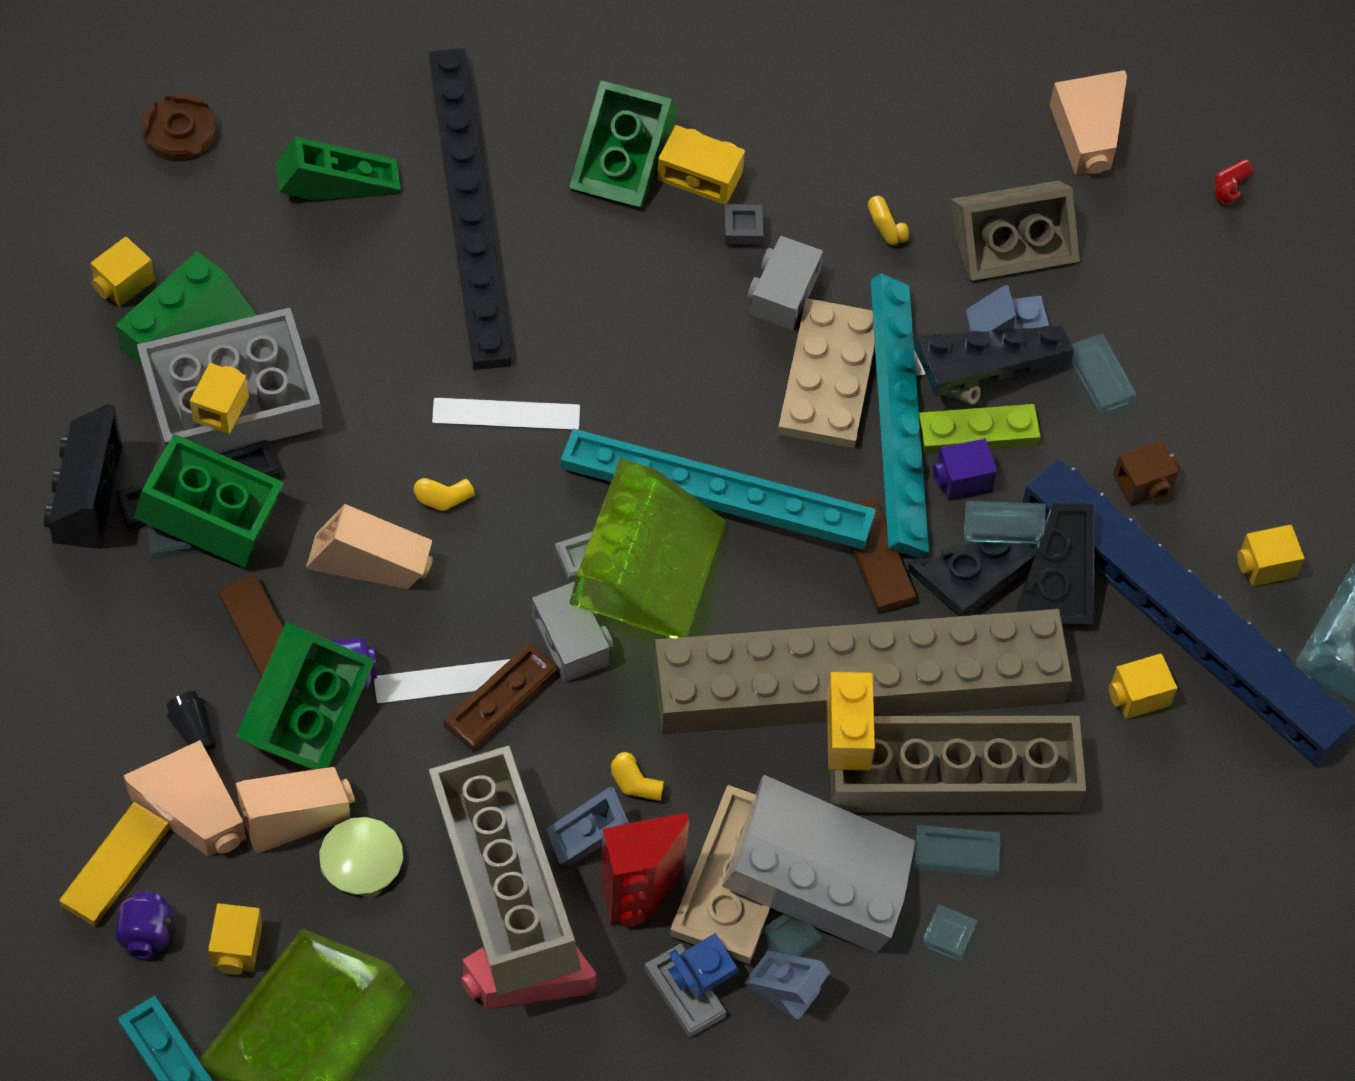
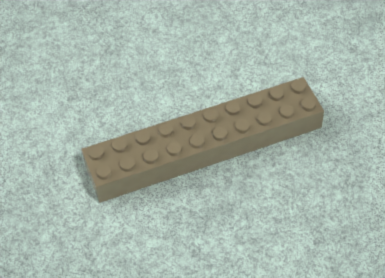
M1059 609L655 639L653 661L662 735L827 722V690L831 672L873 673L874 716H908L1061 704L1066 702L1072 683Z

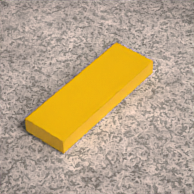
M133 802L60 898L61 907L96 927L170 829L169 822Z

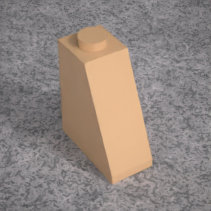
M1125 70L1054 83L1050 108L1075 176L1087 173L1099 174L1111 169L1117 147L1127 80Z
M344 504L315 534L306 568L317 572L408 589L419 578L424 579L431 568L433 558L429 556L432 540Z
M201 740L123 775L128 795L133 802L169 822L171 830L209 857L217 852L220 854L230 852L241 841L246 839L243 820Z
M335 767L256 778L236 783L242 820L256 854L350 819L349 804L355 802L348 780L340 781Z

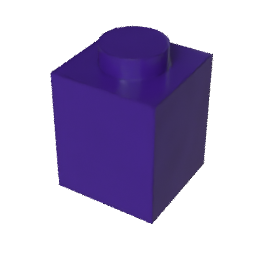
M986 438L940 448L937 464L933 465V475L937 487H943L948 501L993 491L997 469Z

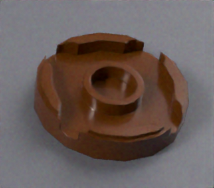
M171 94L165 96V100L159 103L155 101L149 105L142 116L141 131L147 148L157 157L168 161H188L198 158L210 149L216 139L217 122L214 113L203 99L190 94Z

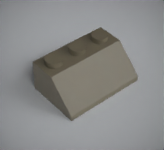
M1059 180L951 199L955 238L968 278L971 281L1080 262L1073 188Z

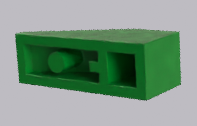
M294 137L276 161L278 189L281 194L309 200L394 195L401 191L397 159Z

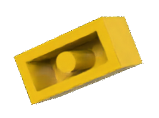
M675 125L658 158L657 181L725 205L728 203L743 173L745 150L738 148L730 142H722L705 136L697 130Z
M830 673L827 690L828 770H870L875 750L873 673Z

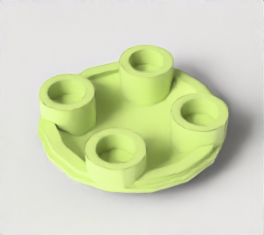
M369 817L350 818L336 825L325 836L319 851L320 867L323 876L340 891L361 895L364 898L378 896L382 889L387 887L399 874L403 862L402 843L396 832L384 822Z

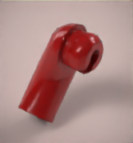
M1242 159L1216 174L1214 196L1220 203L1229 205L1239 198L1238 183L1253 175V168L1250 162Z

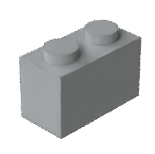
M780 236L775 248H768L761 264V269L764 272L761 278L754 277L750 285L747 298L752 300L751 316L794 330L803 311L805 300L809 297L820 273L823 250Z
M577 581L532 597V617L554 663L559 666V673L564 683L609 666V650L613 648V641L606 626L599 627L596 621L597 610L593 598L589 593L583 594Z

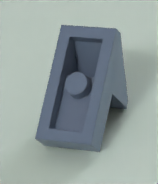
M1008 285L997 289L965 311L970 332L1049 326L1041 295L1012 299Z
M609 787L546 828V831L560 865L571 867L602 847L603 828L629 823L615 789Z
M768 950L744 983L749 989L785 1014L798 1020L820 993L821 984L831 972L820 960Z

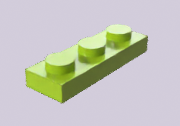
M1034 404L919 413L923 454L939 453L942 447L986 438L989 449L1039 445L1040 431Z

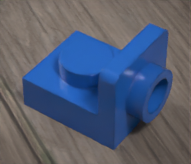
M716 933L680 955L676 949L668 953L674 963V966L668 969L670 975L680 991L689 988L695 999L739 973L738 968Z

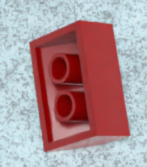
M688 813L603 828L600 882L611 926L621 924L624 927H633L644 923L646 919L652 918L684 873L689 828Z

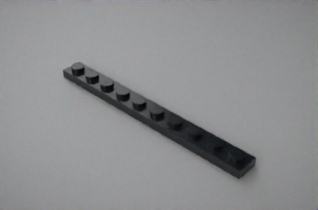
M466 49L429 51V64L473 370L509 367L511 366V353Z

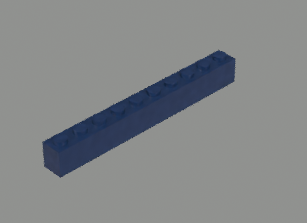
M1058 458L1026 486L1021 506L1044 526L1052 503H1094V570L1316 768L1349 738L1355 726V718L1345 704L1335 701L1329 696L1313 676L1304 674L1291 662L1289 656L1282 649L1272 646L1264 639L1254 624L1244 621L1231 610L1230 605L1223 597L1214 595L1201 583L1199 577L1192 570L1185 569L1174 560L1165 546L1155 543L1142 531L1140 525L1134 519L1125 517L1117 510L1108 496L1102 492H1097L1084 481L1083 476L1077 469L1071 466L1068 467Z

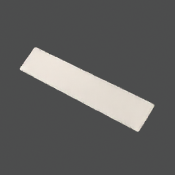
M434 398L432 422L578 430L580 405Z
M510 659L377 676V679H374L377 703L473 692Z

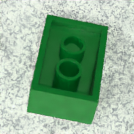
M601 80L569 188L642 208L658 169V158L674 126L678 112V106L675 102L667 97Z

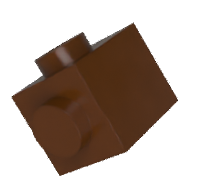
M1162 440L1119 454L1113 475L1131 506L1148 499L1157 501L1169 495L1173 490L1179 473V464L1175 455L1172 452H1168Z

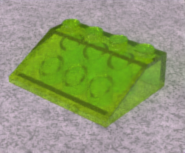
M620 458L578 570L569 604L670 638L687 637L726 520L658 470Z
M301 928L199 1062L203 1068L223 1081H348L413 994L392 964Z

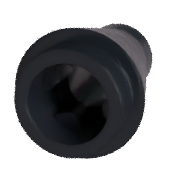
M196 691L180 694L166 704L169 711L166 717L188 746L201 740L206 752L216 747L205 700L199 698Z

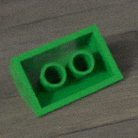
M196 251L115 326L120 351L142 367L137 344L253 317L256 314L227 274Z
M173 433L141 491L134 519L242 567H246L261 538L284 482Z
M286 622L236 736L260 749L310 769L328 768L375 660Z

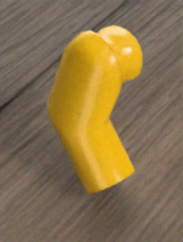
M881 196L872 197L868 201L867 207L874 224L886 243L897 246L898 243L908 242L910 238L908 225L903 222L895 224L885 199Z
M422 478L415 483L413 488L419 502L439 511H447L475 496L473 486L468 479L448 487L434 480Z
M628 752L619 753L611 763V774L621 791L628 796L661 801L664 781L644 778L635 763V757Z

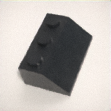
M106 404L72 420L68 435H62L59 448L60 459H63L61 469H55L52 477V493H55L53 504H47L44 513V527L50 529L53 544L101 549L123 447L115 405Z

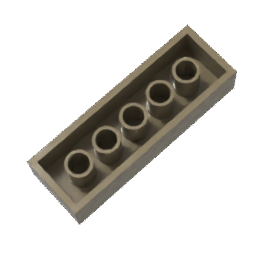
M874 716L875 750L870 770H829L831 804L851 813L1079 812L1086 793L1080 716Z
M510 746L428 769L438 807L497 995L499 996L581 971L575 939Z

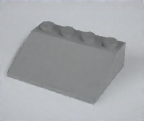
M291 308L137 344L164 450L173 433L222 454L264 440L270 442L323 428L321 404ZM209 363L221 367L231 366L242 374L247 375L249 398L230 434L193 422L190 399Z
M763 775L722 887L877 953L891 939L905 898L916 841Z

